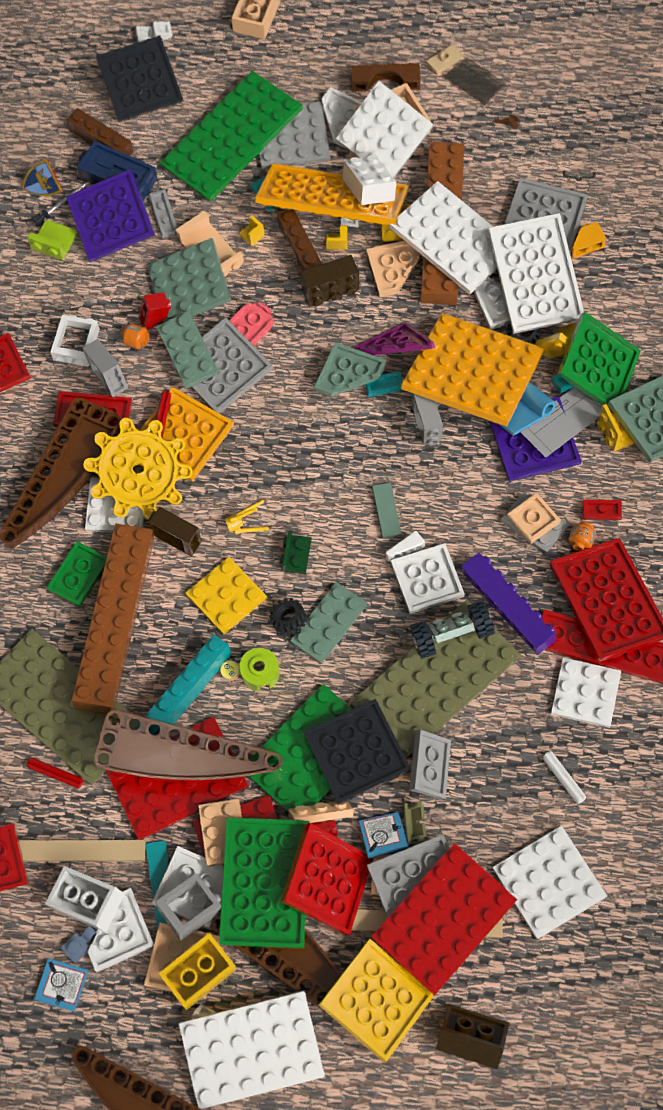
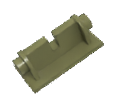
M421 801L413 802V804L403 803L407 844L418 845L426 842L425 823H420L421 820L425 819L424 805H422Z

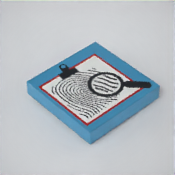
M399 812L359 821L368 858L408 849Z
M48 958L34 1000L75 1012L88 970Z

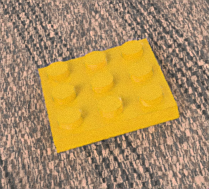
M230 557L186 592V596L223 635L267 599L265 593Z

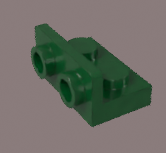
M288 531V537L284 536L283 548H286L285 554H281L280 558L283 572L306 575L312 537L293 535V531Z

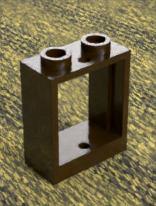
M160 506L157 511H153L150 515L149 523L155 537L187 555L193 556L202 542L197 526Z

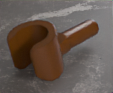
M510 115L508 119H495L494 123L510 124L513 128H518L519 125L515 121L520 120L516 115Z

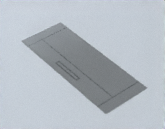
M574 387L560 397L564 412L556 400L555 409L549 416L521 431V433L547 457L598 419L602 405Z

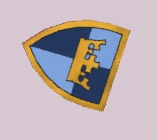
M48 159L35 164L27 172L23 181L22 190L32 194L51 196L63 192Z

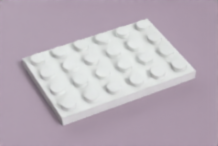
M438 181L397 217L396 225L390 224L389 226L392 231L469 295L498 269L488 231L493 226Z
M560 213L489 228L488 231L513 334L579 320L584 310Z
M304 990L179 1022L196 1100L200 1109L325 1077Z

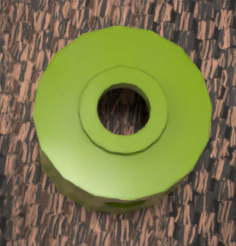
M253 648L241 658L239 664L241 679L250 690L261 692L260 687L269 685L271 689L278 682L280 676L278 660L270 650ZM256 662L264 663L265 667L262 671L254 670L253 666Z

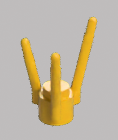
M264 500L225 518L229 531H235L237 535L244 532L269 530V527L240 528L244 526L241 518L257 511L256 507L263 504Z

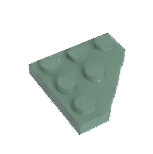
M335 342L314 386V391L333 397L378 380L386 366V360Z

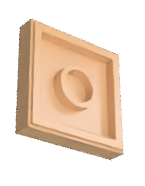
M537 492L507 513L508 519L530 544L561 522V519Z

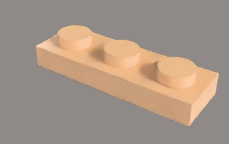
M336 801L330 803L320 802L311 806H297L289 809V818L291 820L310 821V823L353 816V808L348 801L337 804Z

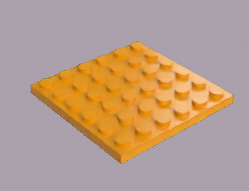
M441 313L428 336L434 342L435 348L420 351L405 377L401 389L507 427L543 355L544 349Z

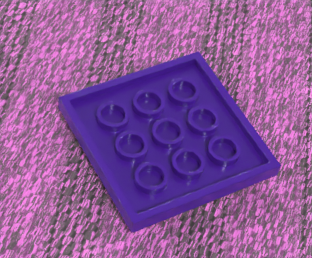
M131 169L66 196L90 262L155 236Z
M560 397L551 398L554 401L557 400L564 412ZM489 421L509 482L581 465L582 461L573 437L545 457L521 432L513 436L498 423Z

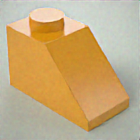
M598 222L588 223L581 227L572 248V259L605 247L607 238Z

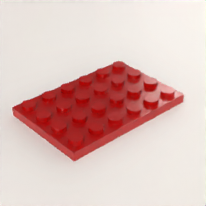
M620 538L550 561L549 565L598 662L663 640V617Z
M214 716L191 727V729L224 737ZM180 733L177 734V735H174V736H172V737H170V738H171V739H174V740H175V739H178L179 736H180ZM196 734L188 738V742L192 745L200 741V737ZM211 740L208 743V748L211 750H216L219 747L217 740ZM229 747V748H228V753H229L230 755H233V753H232V751H231V749H230V747ZM106 770L138 840H143L199 812V805L219 802L249 787L244 776L214 780H174L136 776Z
M454 843L371 938L435 996L518 899Z

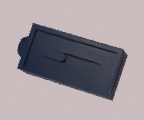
M96 141L93 142L88 151L82 152L78 158L79 165L77 169L80 179L92 185L131 169L143 201L158 179L155 166Z

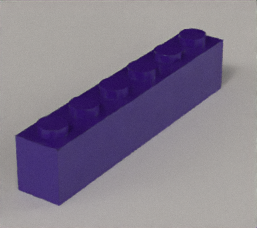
M478 552L461 566L465 577L536 655H539L555 642L556 632L554 628L542 621L541 614L529 607L530 603L528 600L516 593L517 589L512 583L508 584L504 580L503 573L499 569L495 570L492 567V562L487 556L483 557Z

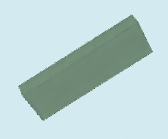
M391 483L373 485L372 488L383 539L402 536Z

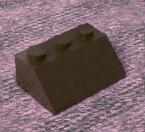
M448 1004L435 1050L473 1061L486 1067L498 1069L510 1023Z

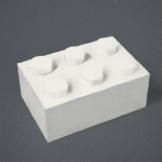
M370 155L364 158L354 157L344 160L343 180L361 205L395 200L396 180L377 156Z
M64 866L45 904L61 914L106 932L122 901L124 893L112 885Z

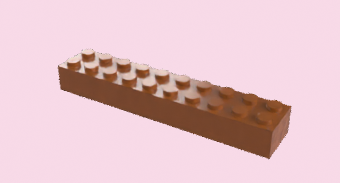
M429 143L427 190L438 181L462 201L465 143ZM423 256L421 304L457 305L458 285Z
M115 523L73 693L72 703L74 709L107 714L109 710L114 709L116 706L154 542L153 529Z

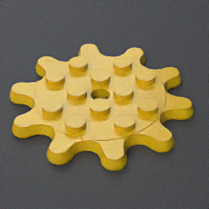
M124 418L119 423L121 431L118 436L110 437L104 432L96 434L95 443L100 446L102 453L97 458H87L83 465L86 471L95 472L100 477L99 483L91 489V496L95 499H101L104 496L113 497L116 502L113 510L115 516L124 517L131 507L136 506L142 510L144 517L149 519L152 512L157 511L156 505L159 501L166 500L173 505H177L182 501V495L175 489V482L179 479L190 478L193 471L190 466L179 464L176 459L177 454L184 450L185 442L180 438L172 441L163 440L161 438L163 426L160 421L153 420L146 430L139 431L134 427L131 419ZM140 465L144 471L135 474L133 467Z

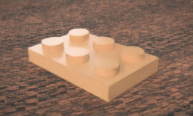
M239 799L199 805L207 867L224 864L227 818H242Z

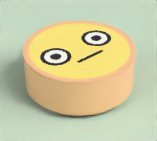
M229 660L222 664L220 672L225 680L233 681L239 677L240 667L237 662Z

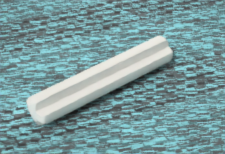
M552 751L547 752L543 756V760L577 804L585 801V794Z

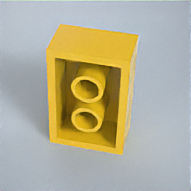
M208 933L158 974L183 1008L188 1010L235 972L236 966L213 936Z

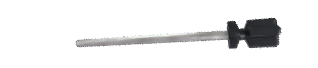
M85 182L83 185H81L79 188H77V189H76L75 191H73L71 194L76 193V192L82 190V189H83L85 186H87L89 183H88V182ZM65 197L48 211L43 209L42 215L38 213L31 218L32 223L39 227L44 223V218L49 219V214L65 203L67 198Z

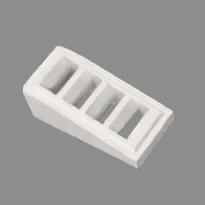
M414 531L386 551V560L391 561L425 548L424 539L417 531Z

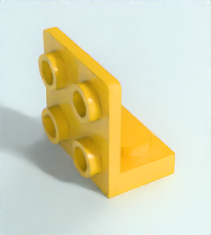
M607 404L602 405L597 425L599 430L604 431L606 435L605 441L607 446L612 447L613 451L634 444L635 442L614 413L610 412Z

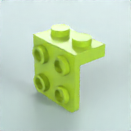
M46 220L38 235L30 232L27 238L32 250L64 260L77 236V232L75 229Z

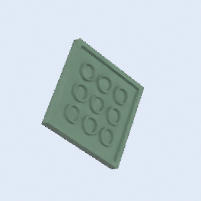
M213 238L147 264L155 294L164 292L166 298L171 303V310H169L168 316L163 320V323L188 311L193 317L232 301Z
M663 376L610 400L607 404L649 463L663 457Z

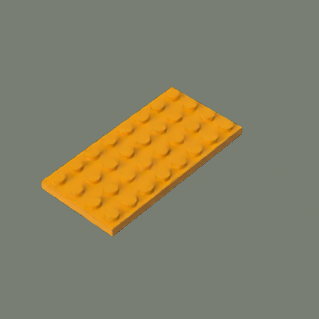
M272 163L256 195V203L264 206L271 205L282 209L289 208L300 212L307 211L318 215L325 214L332 217H343L350 220H361L367 223H379L390 226V224L396 225L397 217L402 210L409 185L396 183L394 201L361 205L344 182L343 174Z

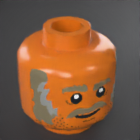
M130 323L122 329L121 337H123V343L126 346L141 349L148 344L149 333L145 327Z
M580 522L572 527L569 543L573 549L582 551L593 546L596 538V531L593 525L588 522Z

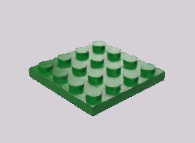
M583 312L579 317L557 375L601 405L608 404L610 400L625 394L641 350L587 312Z

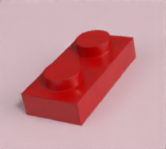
M583 499V520L622 519L621 500Z

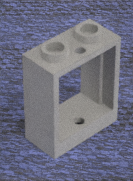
M99 339L82 348L91 370L112 397L128 389L119 364Z
M412 393V409L423 445H436L442 440L443 423L436 401Z
M198 873L155 901L157 910L180 941L221 913L222 900L217 893L213 894L210 891V884L205 877L201 878ZM197 885L212 905L183 925L168 904Z

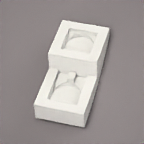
M153 22V26H136L135 29L137 42L161 35L162 40L172 37L170 22Z

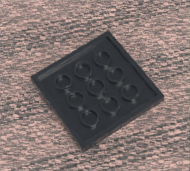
M161 35L96 56L119 123L184 102Z
M376 699L303 732L337 804L347 802L411 771V767Z

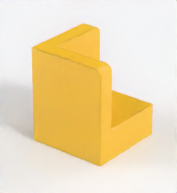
M251 215L249 216V225L239 233V236L249 245L253 246L264 236L263 224Z
M347 225L340 226V233L326 234V250L348 249Z

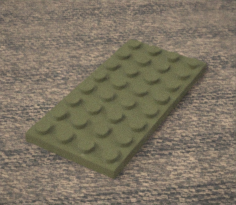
M465 600L445 619L451 618L453 614L459 612L466 613L470 618L468 605L471 603ZM495 628V634L481 639L478 638L476 631H472L440 643L433 640L437 654L421 659L416 646L412 647L351 701V705L357 708L376 699L407 759L414 752L416 731L423 730L432 734L437 733L521 657V654Z
M31 629L0 661V706L92 786L106 771L95 764L94 757L107 714L74 709L72 698L79 668L35 630ZM118 701L116 702L115 709L128 711ZM117 713L109 716L112 719V723L116 724L117 721L120 722L121 720L118 718ZM133 718L129 721V726L134 729L140 721ZM107 733L103 739L106 743H113L115 736L112 733ZM101 753L98 755V760L101 763H107L110 757L106 753Z

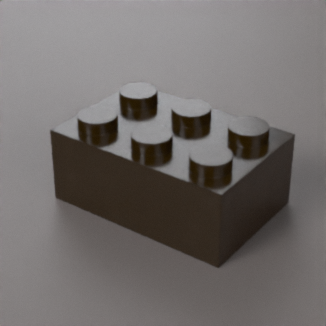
M352 254L300 271L301 287L309 307L313 305L315 307L320 306L328 300L335 301L340 296L346 294L353 295L359 290V270Z

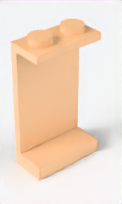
M205 211L176 229L177 238L185 248L213 238L225 277L232 269L236 270L242 265V253L238 252L236 254L210 224L209 216Z

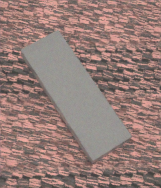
M166 190L149 193L162 239L177 235V224Z

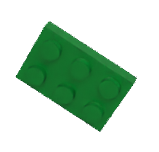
M77 541L46 587L47 591L80 608L102 575L107 556Z

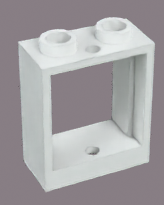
M62 315L50 352L54 361L88 367L89 363L84 351L60 347L67 326L90 330L85 346L95 341L99 333L98 322L91 318L83 319L74 315Z

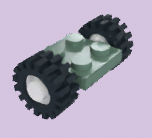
M482 600L468 605L470 618L466 613L459 612L453 614L451 618L435 620L433 624L428 626L425 620L410 625L412 637L420 658L423 659L437 654L433 640L440 643L472 631H476L479 639L495 634L492 619L485 602Z

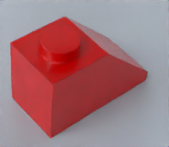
M164 292L143 296L139 320L147 331L165 320L169 310H171L170 300L166 298Z

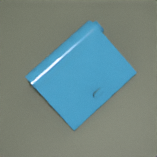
M529 382L508 426H501L514 436L549 416L554 411L556 402Z

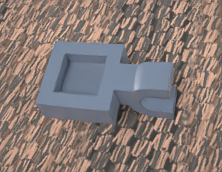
M89 926L81 937L75 933L61 949L74 963H77L89 951L90 946L88 943L96 936L97 932Z

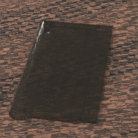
M468 57L462 60L445 76L446 80L461 88L484 106L506 85L505 82Z

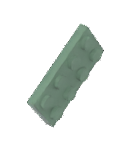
M189 311L156 326L186 389L219 374Z
M336 582L308 617L307 622H305L306 625L304 627L301 626L302 630L300 632L297 631L290 640V643L322 664L368 603Z

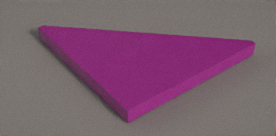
M405 322L352 348L370 355L433 349L435 345L432 340Z

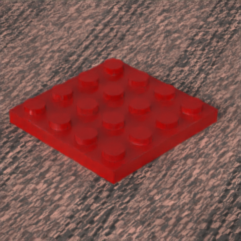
M306 823L281 902L345 936L350 935L369 874L367 865L372 863L373 858H368L364 852L316 825Z

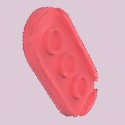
M256 302V304L248 303L244 305L229 321L254 346L271 329L273 316L269 307L263 303Z

